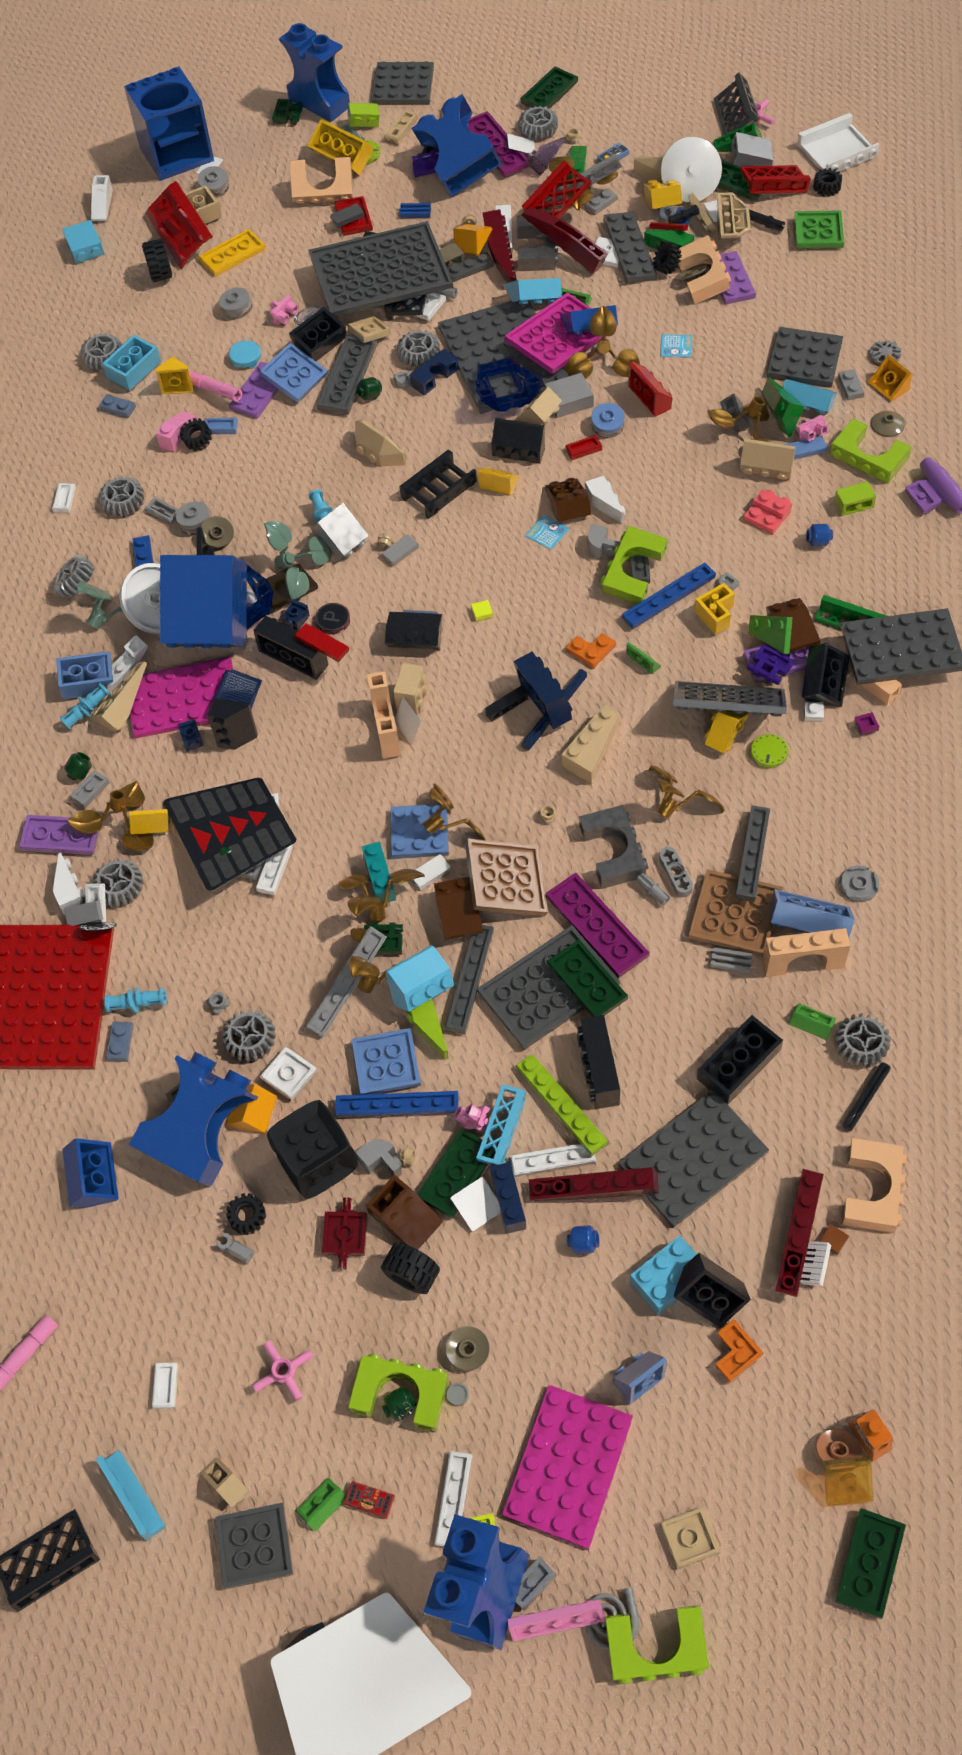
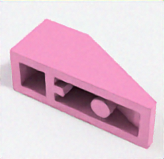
M182 411L165 421L156 433L159 447L174 452L182 441L180 437L181 427H185L184 423L188 424L189 419L193 421V418L197 419V416Z

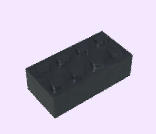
M265 615L253 630L259 652L315 680L320 677L328 666L327 656L297 640L295 634L298 631L290 625H285L277 619Z
M604 1015L580 1019V1026L577 1027L578 1046L581 1047L582 1065H585L584 1073L586 1084H589L590 1103L594 1102L595 1109L620 1105V1085Z
M751 1015L698 1069L697 1080L710 1091H714L729 1105L781 1051L783 1039Z

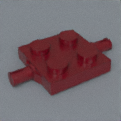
M349 1197L343 1198L342 1210L336 1212L325 1211L322 1254L339 1257L338 1269L342 1270V1267L343 1270L347 1269V1257L365 1256L368 1214L367 1212L351 1210L352 1198Z

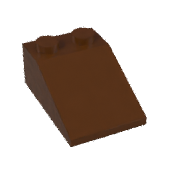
M801 598L775 603L766 607L767 616L793 617L789 652L821 644L809 611Z
M464 877L433 883L444 939L449 940L483 933L479 910H473L470 878Z

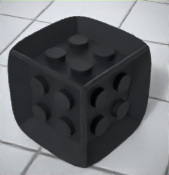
M315 1100L302 1106L278 1121L267 1132V1138L272 1150L277 1154L280 1164L304 1199L315 1197L350 1175L358 1166L355 1151L350 1145L348 1138L330 1110L321 1100Z

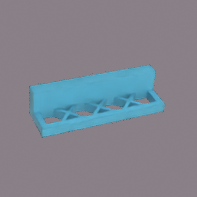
M502 1084L476 1157L477 1161L492 1166L505 1162L526 1101L525 1090ZM505 1091L516 1094L514 1100L505 1103L503 1099ZM506 1109L508 1118L499 1122L496 1116L497 1113ZM499 1127L502 1136L493 1141L490 1133ZM493 1146L496 1152L494 1159L483 1156L484 1150Z
M118 1450L107 1459L102 1455L97 1458L96 1461L141 1537L148 1541L166 1528V1525L122 1452Z

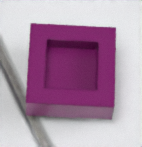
M873 712L855 717L854 722L861 736L879 731V725Z

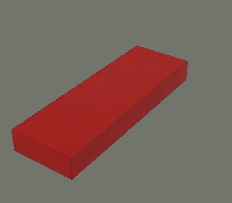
M307 623L295 634L297 640L337 662H340L349 651V646Z

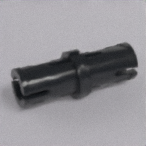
M694 205L687 209H681L678 213L668 216V223L677 224L682 221L685 222L690 217L698 215L700 213L698 206Z

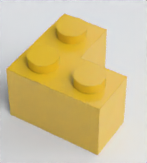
M651 180L648 181V184H644L645 203L652 209L682 204L681 184L676 182V180H669L667 184Z
M722 583L695 599L694 612L715 635L730 627L731 613L728 610L734 606L735 594L725 583Z
M732 710L715 712L711 719L713 724L705 734V738H707L705 745L722 753L729 751L736 734L743 730L749 713L744 711L742 714L733 713Z

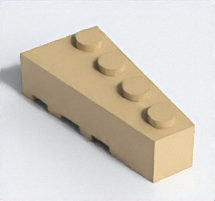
M604 704L561 754L562 767L592 784L602 759L607 753L609 744H611L619 727L620 713Z

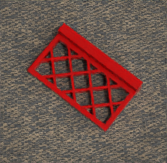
M563 160L526 200L522 208L524 212L530 207L535 209L542 208V211L545 212L546 207H552V212L547 213L560 219L587 190L591 182ZM571 173L574 175V179L566 180ZM578 182L585 183L582 187L577 188ZM574 183V189L566 190V185ZM563 185V191L556 192V189ZM574 193L571 199H566V194ZM563 195V200L555 201L556 196ZM549 197H553V202L545 203ZM563 204L561 210L555 211V206Z
M797 165L740 167L741 174L750 186V194L808 192L811 178L809 175H803Z

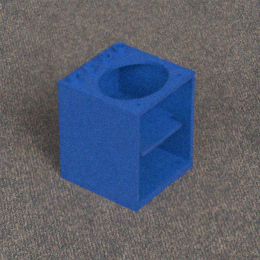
M180 66L124 86L139 147L160 181L214 161L202 100Z
M160 555V643L166 644V647L169 648L247 647V562L233 555Z

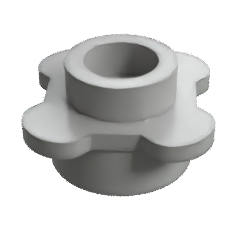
M216 992L211 995L206 1004L208 1007H212L215 1014H219L223 1008L230 1005V1000L226 999L222 992Z

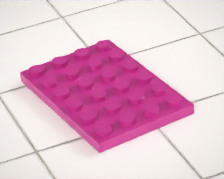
M567 292L506 334L504 341L553 374L565 366L574 353L586 351L602 339V336H595L589 333L588 330L583 331V334L573 335V332L567 333L560 314L592 309Z
M231 657L143 674L130 711L135 739L179 730L177 724L195 719L197 726L210 724L208 713L225 670L231 671L233 669Z
M548 1385L502 1517L589 1550L633 1420V1415Z

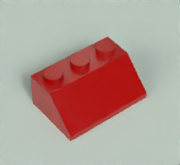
M632 361L629 362L628 387L654 417L670 410L673 401L671 393L664 389L662 383L658 382L653 373L649 372L645 366Z

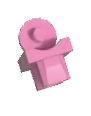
M289 295L282 301H273L270 304L272 309L270 313L274 319L273 324L276 326L279 323L286 324L289 321V313L295 315L298 312L297 304L292 302V297Z
M820 415L811 420H802L801 425L797 426L799 433L798 441L806 439L810 442L819 434H827L828 424L825 423V417Z
M473 1104L468 1105L466 1109L457 1107L453 1118L460 1122L458 1127L460 1129L468 1130L475 1128L477 1131H485L489 1123L486 1113L489 1112L490 1108L487 1106L476 1107Z

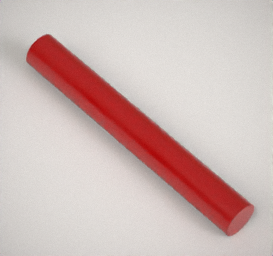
M651 222L649 225L650 229L688 230L687 224Z

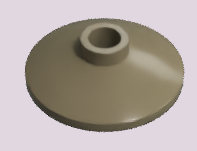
M701 265L685 270L677 275V279H689V281L697 279L707 269V266Z
M881 411L872 418L871 425L877 434L885 437H894L903 432L905 420L894 411Z
M214 516L207 518L200 526L203 529L208 546L221 548L228 545L233 539V526L223 517Z
M465 1326L456 1329L451 1333L446 1342L447 1358L457 1369L464 1371L475 1370L482 1366L488 1358L490 1351L489 1341L486 1335L475 1327ZM470 1347L472 1349V1352L470 1354L464 1353V1349Z

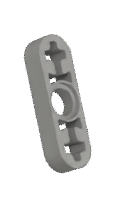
M664 847L660 851L659 860L676 894L680 897H687L692 893V881L676 850L672 847ZM665 854L671 856V864L669 858L665 857ZM678 868L681 870V874L673 875L670 871ZM681 880H682V884L684 885V887H687V890H684V888H680V887H681V882H680Z

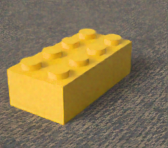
M320 119L307 145L314 153L334 163L335 158L350 157L352 172L359 176L374 150L367 141L323 119Z

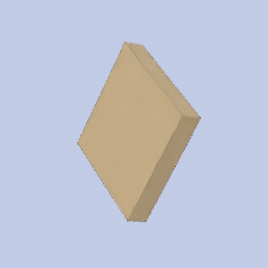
M375 316L347 324L348 330L363 343L391 335V329Z
M703 1506L660 1522V1527L677 1570L720 1554L721 1551Z

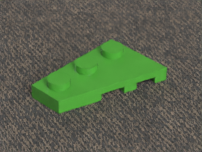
M750 615L748 633L780 652L789 654L793 617Z

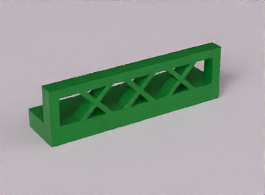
M823 595L814 621L841 630V624L838 622L839 619L855 621L885 617L887 615ZM824 612L830 614L831 618L826 619L820 616Z

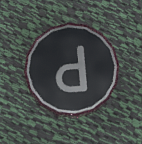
M329 603L318 609L315 621L317 627L322 632L337 634L349 626L350 613L342 604Z

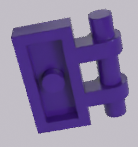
M434 149L430 150L429 153H417L416 156H412L415 178L436 173L434 168L438 161L439 150L435 151Z
M762 645L753 657V661L757 663L756 666L749 663L747 670L751 671L755 676L759 675L765 678L771 684L780 685L782 679L777 677V675L780 674L785 677L794 665V660ZM763 667H766L772 671L769 673L763 670Z

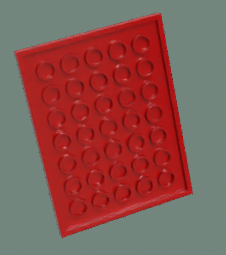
M0 925V1069H95L114 928L82 930L79 929L80 925Z

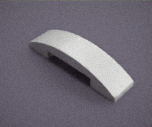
M137 635L124 646L126 651L112 664L113 682L104 686L108 691L120 684L123 678L140 662L148 646Z

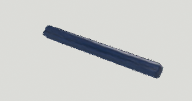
M583 669L578 670L564 688L568 693L569 699L587 677V672ZM544 716L541 717L523 740L522 747L524 749L530 750L550 725Z

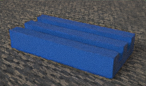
M401 203L400 218H430L431 203Z

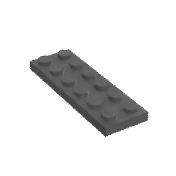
M634 212L604 215L603 221L618 256L626 283L657 280V272Z
M345 337L318 401L317 407L319 410L349 415L357 396L359 381L364 379L377 347L376 340L363 343L357 337Z

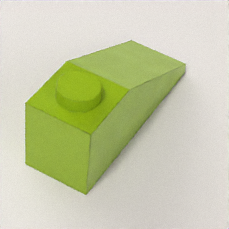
M430 999L407 1012L410 1024L414 1023L415 1030L444 1059H448L446 1043L433 1000Z

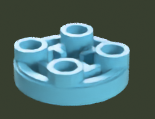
M249 340L235 343L229 350L230 361L234 367L255 368L261 358L259 345Z

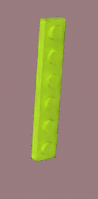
M533 1054L516 1065L518 1071L591 1156L608 1145V1140Z

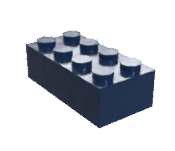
M531 651L513 661L520 685L528 692V696L551 727L555 729L572 720L571 711L573 709L567 701L569 699L568 693L565 689H561L560 683L556 678H552L551 671L548 667H544L542 659L539 656L536 657Z

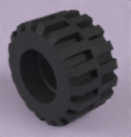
M160 238L142 243L151 280L158 282L172 278V270L163 240Z
M393 1243L380 1267L384 1274L392 1281L418 1294H427L440 1272V1267L433 1259L418 1249L402 1243Z

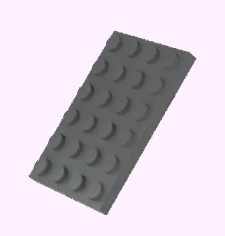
M948 608L841 622V631L857 685L962 671V650Z
M675 681L673 706H676L677 709L684 710L692 707L698 711L714 709L715 712L732 710L733 713L742 714L746 711L752 712L754 715L770 713L771 716L777 717L786 714L787 711L785 689Z
M572 925L477 988L478 994L524 1050L585 1009L548 965L549 959L579 939L620 985V980Z
M710 1091L621 1160L619 1167L622 1170L653 1167L658 1172L659 1193L644 1195L674 1228L765 1156L769 1149L714 1091Z

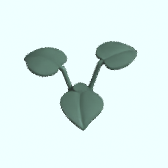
M278 521L266 522L264 526L269 544L273 549L280 551V555L275 557V564L280 569H288L285 575L287 590L291 601L292 599L296 600L308 591L309 579L304 572H299V568L291 566L294 560L311 555V560L314 564L323 565L331 558L332 551L322 537L314 536L308 541L309 552L293 556V554L286 552L289 548L287 543L292 540L290 529Z
M83 581L78 583L77 593H85L96 598L93 611L86 621L90 626L99 629L103 621L107 622L109 618L119 611L123 613L122 608L118 607L106 617V612L100 609L104 599L111 602L113 600L112 596L106 591Z

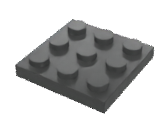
M283 1502L215 1517L224 1589L294 1575Z

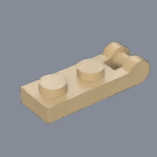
M404 110L386 133L385 139L401 144L402 138L418 119L417 113Z

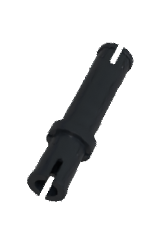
M749 209L751 221L765 225L766 228H773L780 232L783 231L785 227L782 226L785 225L784 221Z

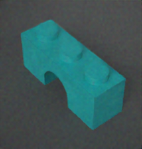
M379 841L362 846V851L374 894L384 902L390 874ZM391 884L387 902L396 900L393 884Z

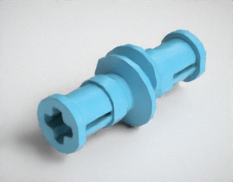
M318 489L311 491L308 495L313 503L315 512L312 517L316 523L333 511L332 507L327 506L324 501L323 491Z
M100 682L99 686L84 699L78 696L79 703L72 707L65 716L59 718L71 730V726L79 719L81 720L85 714L91 717L90 710L96 712L93 707L97 706L107 695L110 696L111 693Z
M136 987L135 993L129 989L128 994L105 996V1008L108 1013L117 1009L125 1010L129 1008L134 1013H138L141 1006L148 1007L155 1004H167V992L164 987L156 991L148 990L141 992L139 987Z

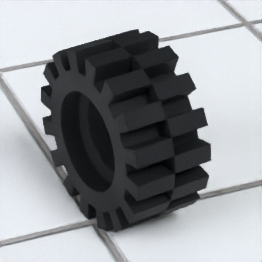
M824 168L823 171L819 170L814 178V191L819 195L822 193V196L826 194L827 197H830V194L832 196L835 193L838 194L841 190L842 174L839 171L836 172V169L832 171L831 168L828 170Z
M671 243L661 244V248L658 247V252H655L656 257H653V260H655L653 262L654 268L666 275L672 274V272L676 271L675 267L678 268L677 264L681 262L679 258H682L681 250Z
M193 418V421L189 419V423L185 422V427H181L180 437L190 450L196 451L197 448L200 451L201 447L205 449V444L209 445V440H212L211 430L204 420L202 421L198 418L197 421L196 418ZM195 431H201L200 436L191 439V435Z
M243 1193L240 1198L235 1196V1201L231 1200L229 1202L230 1207L227 1206L226 1209L228 1212L226 1213L228 1222L232 1229L236 1230L239 1234L241 1232L244 1235H248V1232L254 1234V1230L257 1229L259 1231L261 1229L260 1225L265 1223L266 1210L263 1203L257 1196L253 1197L250 1193H248V1196ZM245 1207H250L254 1210L253 1217L248 1221H242L238 1217L240 1210Z

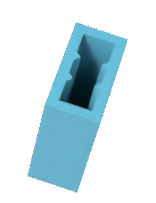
M91 220L62 229L76 264L105 255Z

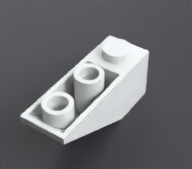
M96 175L93 178L92 221H107L113 192L109 175Z
M604 476L586 481L585 491L589 495L591 505L619 523H624L625 509L623 505L619 504L617 494L613 493L611 483L607 482Z
M59 853L53 893L65 915L64 908L84 904L83 898H85L82 888H77L76 886L79 881L75 873H70L69 869L72 866L69 859H64L62 853Z

